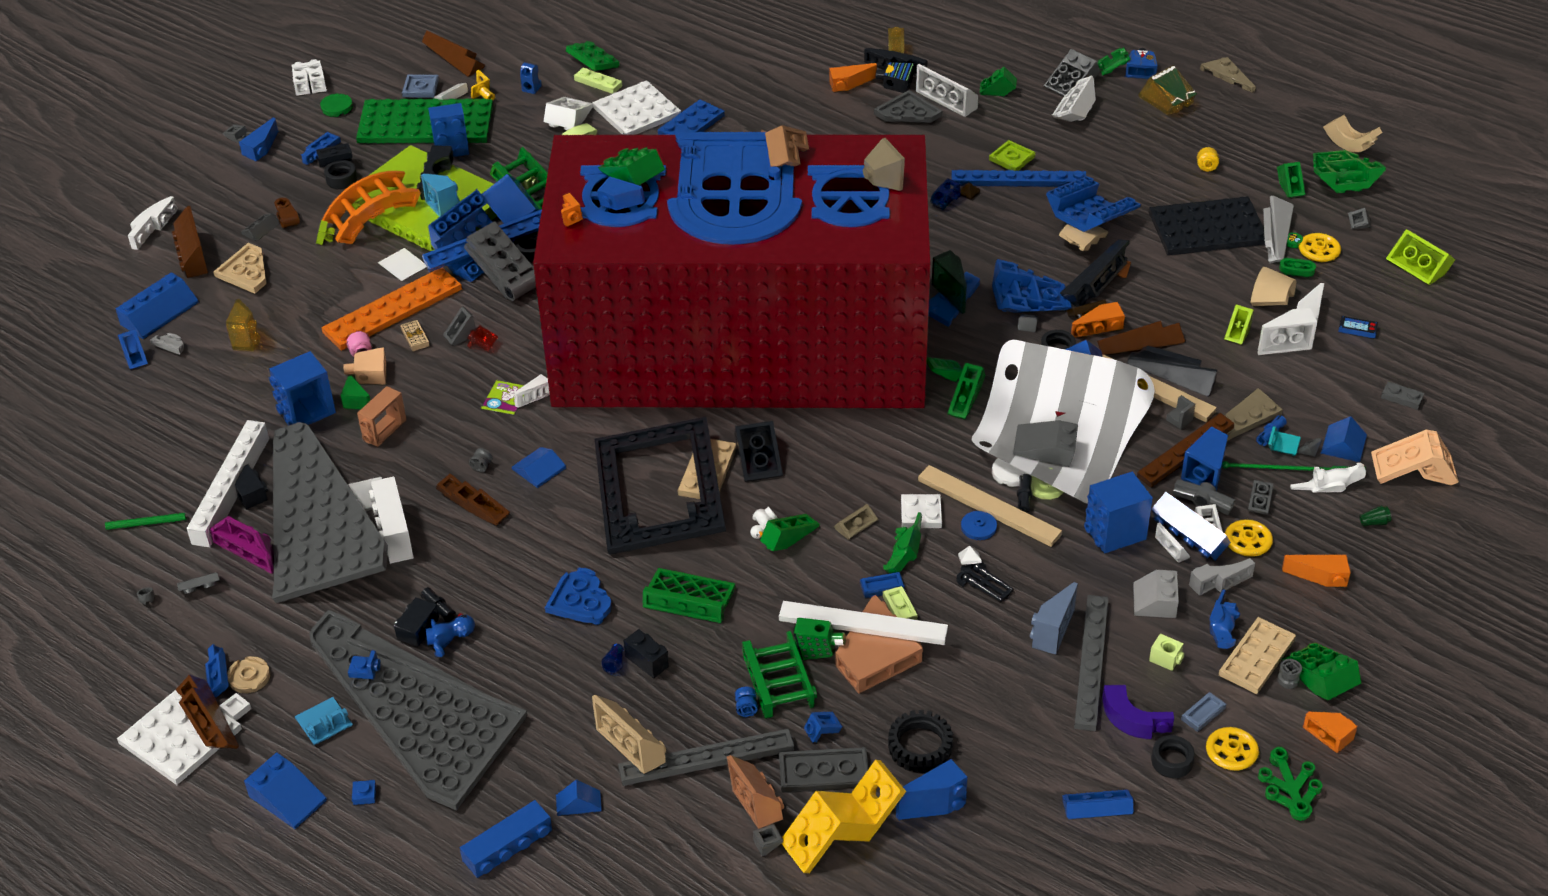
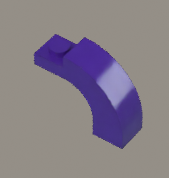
M1104 685L1102 696L1104 711L1110 722L1119 730L1142 739H1151L1152 732H1172L1174 723L1173 712L1142 711L1134 707L1128 700L1126 685Z

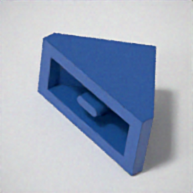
M575 780L556 795L557 816L602 811L600 790Z

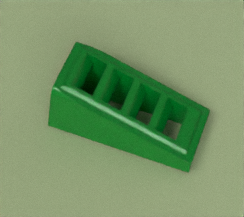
M931 357L926 359V364L932 372L953 382H957L960 378L963 368L957 361Z

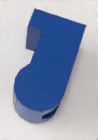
M524 62L520 70L522 91L536 94L542 86L541 80L538 78V66Z

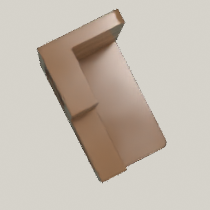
M782 125L765 133L771 167H780L784 164L795 167L800 164L798 150L802 152L809 150L806 131Z

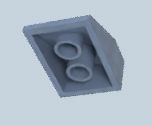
M1073 582L1042 604L1038 613H1034L1031 625L1034 626L1030 634V638L1033 639L1032 648L1057 654L1075 611L1078 583Z

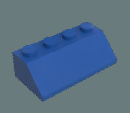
M171 272L117 307L116 313L121 326L129 331L136 329L138 337L144 339L199 303V301L185 281Z

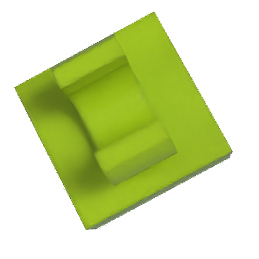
M321 220L316 244L323 245L324 239L328 242L333 241L332 235H334L335 229L327 228V221Z

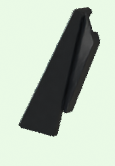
M1152 346L1143 347L1137 353L1132 352L1127 361V364L1207 397L1210 396L1216 382L1217 370L1201 367L1202 360Z

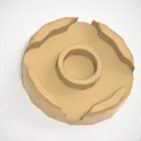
M249 656L245 657V660H237L229 667L227 672L229 685L234 691L248 694L256 692L268 683L270 669L265 660L259 657Z

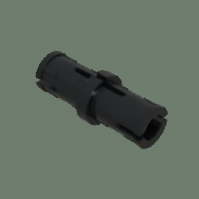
M1029 474L1020 475L1019 489L1017 490V508L1026 513L1030 512V500L1033 495L1031 490L1032 476Z
M430 587L425 588L421 592L420 596L422 599L437 604L438 613L445 621H451L455 617L454 614L456 612L446 604L443 597H439Z

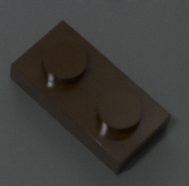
M1106 299L1068 309V317L1075 315V319L1085 315V312L1091 311L1101 304H1107Z

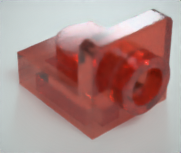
M479 325L477 330H472L467 337L470 340L467 347L470 348L475 343L489 352L498 336Z

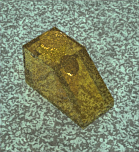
M888 28V50L904 53V28Z

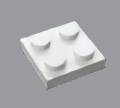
M901 494L902 527L910 528L913 526L918 512H921V528H942L940 494Z

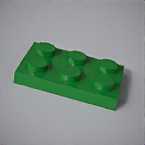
M591 41L566 46L567 53L594 71L619 67L620 61L615 59L613 55L606 53L604 49L597 47Z

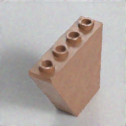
M876 595L870 599L863 610L864 613L897 617L889 611L886 603L881 601ZM849 631L846 636L845 645H840L836 651V667L859 694L921 663L923 647L919 641Z

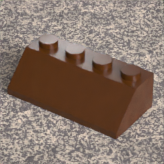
M187 206L173 223L175 230L172 231L181 271H185L187 278L207 274L208 271L191 206Z

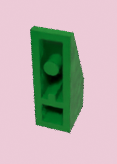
M965 363L947 413L948 415L966 420L985 378L983 367Z
M807 514L768 520L760 541L771 551L787 549L817 529L820 524Z

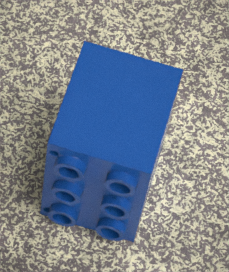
M311 351L269 369L271 375L269 381L274 388L272 394L278 403L276 404V409L280 415H284L288 426L298 422L310 425L336 413L327 371Z
M1133 471L1090 485L1084 527L1086 532L1090 533L1096 546L1100 547L1104 554L1147 539L1153 497Z

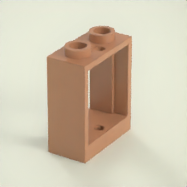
M388 386L357 413L363 440L377 447L406 421L401 392ZM386 410L387 415L375 425L374 420Z

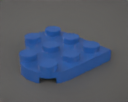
M577 568V571L569 574L566 572L560 578L545 606V613L598 625L608 616L612 604L606 591L600 588V580L595 575V572L588 568Z

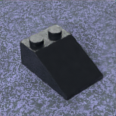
M773 421L735 426L734 435L744 481L748 482L783 476Z

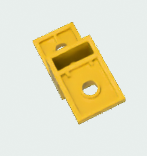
M875 760L852 793L815 791L782 837L783 843L781 844L802 872L810 873L834 840L869 842L906 793V790L881 760ZM878 787H880L879 798L876 796V790ZM806 835L808 836V845H807V846L805 845V837H806Z

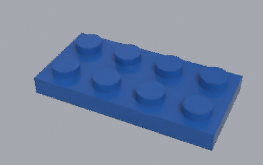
M700 99L660 127L658 135H675L676 132H703L723 118L725 111Z

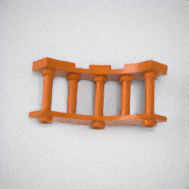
M385 171L372 174L346 188L332 202L322 220L335 224L338 227L339 232L335 238L337 242L353 244L360 231L365 227L363 224L370 218L374 219L384 213L385 209L390 207H415L421 194L420 190L405 187L402 183L405 175L404 171ZM387 187H398V189L389 191ZM380 189L383 193L374 198L368 195L369 192ZM362 197L366 203L355 210L352 204ZM347 210L350 216L343 224L340 219Z

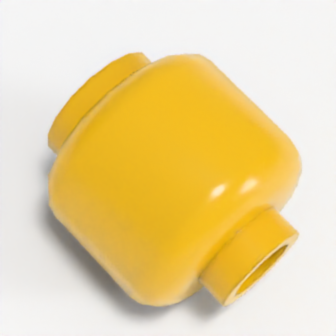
M1205 147L1198 152L1197 163L1201 170L1210 172L1218 167L1219 156L1214 148Z

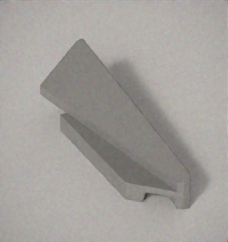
M1270 196L1271 208H1263L1265 246L1268 249L1269 264L1284 259L1294 207L1293 204L1276 196Z

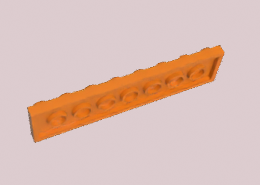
M442 267L321 327L322 333L342 351L348 348L347 338L352 333L361 331L370 337L462 290V285Z

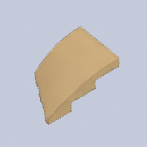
M1067 224L1059 236L1071 244L1079 246L1080 250L1089 251L1091 244H1097L1100 238H1106L1108 231L1096 226L1083 232Z
M1263 267L1256 279L1250 303L1252 306L1288 305L1289 297H1294L1297 281L1270 268Z

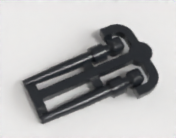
M983 562L962 566L961 572L956 576V582L960 586L964 587L969 582V585L980 589L1000 602L1004 601L1014 590L1004 581L991 574ZM973 568V570L976 571L977 573L980 572V575H982L983 577H986V578H985V579L982 578V577L979 576L978 574H976V573H974L973 571H971V569ZM991 579L1008 590L1006 592L990 583L989 580Z

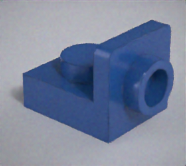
M371 650L369 657L353 656L348 669L349 678L374 680L376 671H379L381 666V660L378 659L376 651Z
M812 712L804 726V730L812 742H817L821 734L839 733L842 728L833 712Z

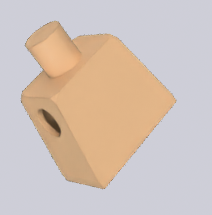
M384 347L355 353L354 363L344 364V374H355V379L359 384H386V356Z

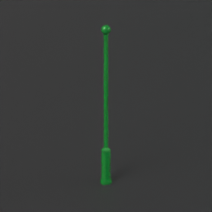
M1224 461L1222 465L1224 469L1242 467L1314 471V467L1239 464L1229 463L1228 461ZM1332 466L1331 468H1319L1327 471L1335 468H1348L1350 466Z

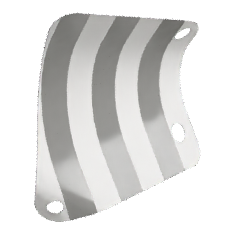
M1010 340L1001 348L988 404L981 423L972 436V441L977 447L1088 504L1087 496L1090 485L1111 479L1130 437L1151 405L1155 392L1154 385L1146 372L1121 361L1019 340ZM1010 364H1014L1018 368V375L1014 380H1008L1005 377V370ZM1142 378L1147 382V390L1138 387V379ZM1055 411L1063 412L1065 414L1057 417ZM1056 420L1078 424L1075 453L1070 467L1013 455L1016 431L1019 424ZM979 442H988L992 447H984Z

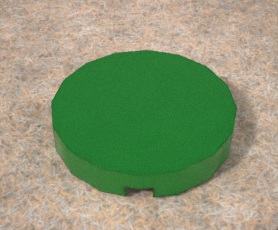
M337 93L322 99L320 106L323 114L330 117H338L342 113L345 115L350 112L353 104L348 95Z

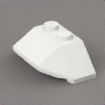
M1093 76L1076 82V86L1069 90L1052 114L1053 118L1070 122L1081 121L1086 118L1087 113L1096 100Z

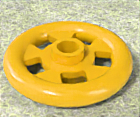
M1311 233L1303 237V241L1299 244V251L1309 260L1329 262L1340 255L1341 245L1330 235Z
M1254 520L1236 521L1230 524L1225 531L1231 542L1228 547L1242 556H1260L1269 551L1273 544V536L1270 530L1262 523ZM1238 532L1239 537L1233 536V533ZM1257 533H1262L1264 537L1259 538ZM1241 542L1245 545V548L1239 546L1238 543ZM1259 543L1261 547L1255 548L1254 545Z
M1223 727L1217 729L1209 735L1206 741V752L1209 758L1216 765L1227 770L1246 769L1255 763L1259 755V747L1254 737L1240 728ZM1229 736L1239 737V739H1229ZM1218 739L1223 741L1221 746L1215 744ZM1243 744H1248L1250 750H1244ZM1220 752H1223V754L1226 755L1227 758L1223 759L1218 754ZM1242 755L1244 760L1237 762L1235 758Z

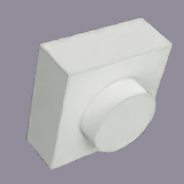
M235 693L220 705V709L236 721L250 711L251 706L250 703Z

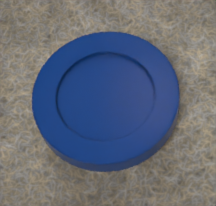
M973 511L962 518L961 530L968 538L986 540L996 533L997 522L987 512Z

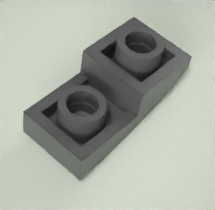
M1254 480L1248 511L1268 515L1273 483Z

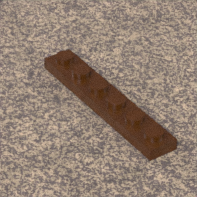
M1219 413L1139 470L1137 477L1152 488L1183 465L1185 451L1211 426L1227 434L1234 429V422L1222 413Z

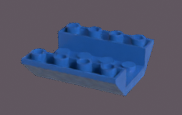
M1088 176L1050 190L1046 194L1055 217L1083 232L1141 207L1140 203L1130 197L1115 203L1104 200L1102 196L1096 195L1099 183Z
M478 189L428 225L431 245L435 250L467 238L476 232V227L482 229L492 223L482 208L487 204V201ZM472 257L447 265L453 274L469 282H472L484 273Z

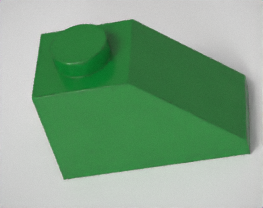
M1300 162L1278 166L1279 184L1287 197L1304 196L1305 190Z

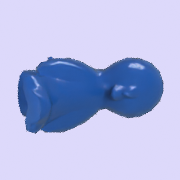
M459 613L458 617L450 623L436 624L435 620L431 619L432 628L426 629L427 645L434 646L435 657H443L445 654L444 648L455 636L465 637L473 632L475 627L474 619L469 615H463V613Z

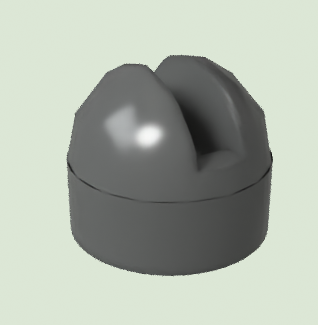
M151 587L142 588L136 593L138 600L147 605L146 602L148 601L152 603L155 598L153 588Z

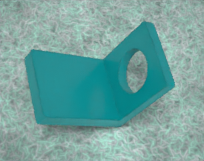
M1273 426L1268 445L1270 450L1296 456L1301 437L1278 432L1277 428Z

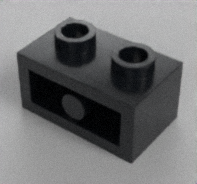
M415 597L411 604L407 605L402 616L395 621L394 630L397 640L418 647L426 637V629L432 628L431 619H434L435 622L439 619L437 604Z
M638 629L623 640L625 657L653 679L669 667L666 647L655 642L649 634H645Z

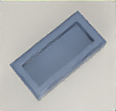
M1209 692L1182 715L1181 720L1199 732L1226 709V703Z

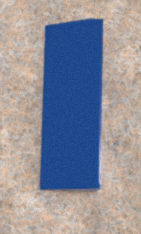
M1129 790L1062 795L1068 819L1127 815L1134 812L1133 797Z

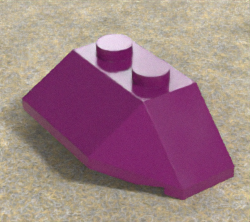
M227 516L209 529L213 543L271 574L274 573V552L271 538L267 534H262L252 526H247L230 516Z

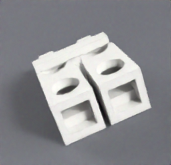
M314 59L306 63L295 62L292 65L296 96L310 94L308 81H310L312 93L327 91L320 60Z

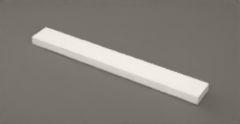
M783 601L779 614V621L796 623L797 618L830 621L833 629L939 645H945L948 630L947 624Z

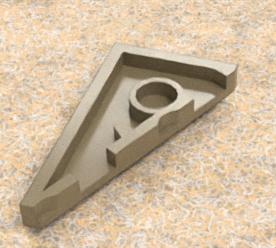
M1228 57L1202 63L1200 66L1202 71L1210 70L1215 77L1221 78L1233 85L1235 82L1243 85L1242 89L1252 93L1255 92L1256 86Z

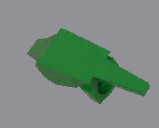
M918 512L915 523L910 528H896L897 536H895V540L897 542L893 547L890 560L886 565H883L886 573L900 572L909 561L917 558L921 539V512Z

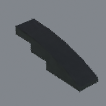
M864 49V62L867 64L876 63L877 68L886 70L890 62L914 63L915 74H917L918 64L927 68L928 60L913 55L884 49Z

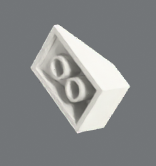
M568 97L546 103L544 122L549 123L551 127L562 126L564 130H569L582 124L593 108V103Z
M1311 308L1292 309L1262 325L1258 355L1312 349L1317 320Z

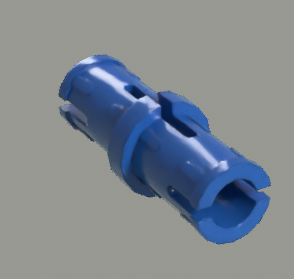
M1278 415L1271 423H1268L1264 427V431L1256 437L1257 443L1266 446L1269 442L1273 426L1279 432L1287 424L1285 417Z

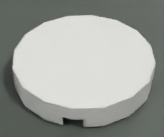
M999 458L995 460L992 466L993 478L998 483L1007 484L1009 487L1019 486L1020 475L1028 474Z

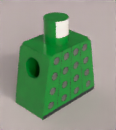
M797 618L794 636L801 660L831 657L834 654L835 645H845V633H834L830 621Z

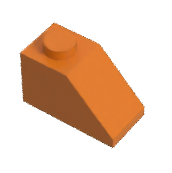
M1308 712L1305 716L1303 728L1334 752L1338 753L1354 740L1357 725L1341 713Z

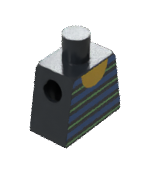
M890 62L886 70H876V79L883 80V87L885 89L901 93L909 90L914 77V63Z

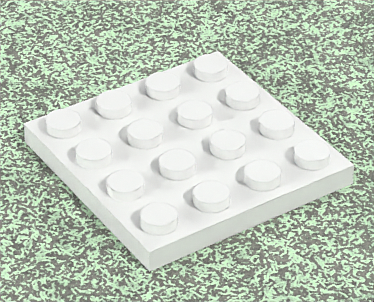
M647 80L592 102L593 108L621 134L625 133L627 135H637L668 122L681 113L679 108Z
M175 690L120 735L117 740L125 749L178 785L220 748L205 746L180 706L179 701L182 697ZM222 712L235 736L242 730L241 724Z

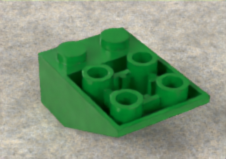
M647 147L638 150V148L632 150L628 148L618 152V156L604 160V164L598 167L600 171L610 177L636 185H641L665 170L657 150L648 149Z
M1311 643L1306 648L1295 651L1283 659V661L1286 659L1298 661L1302 666L1300 680L1315 695L1326 700H1330L1361 684L1357 660L1318 643Z

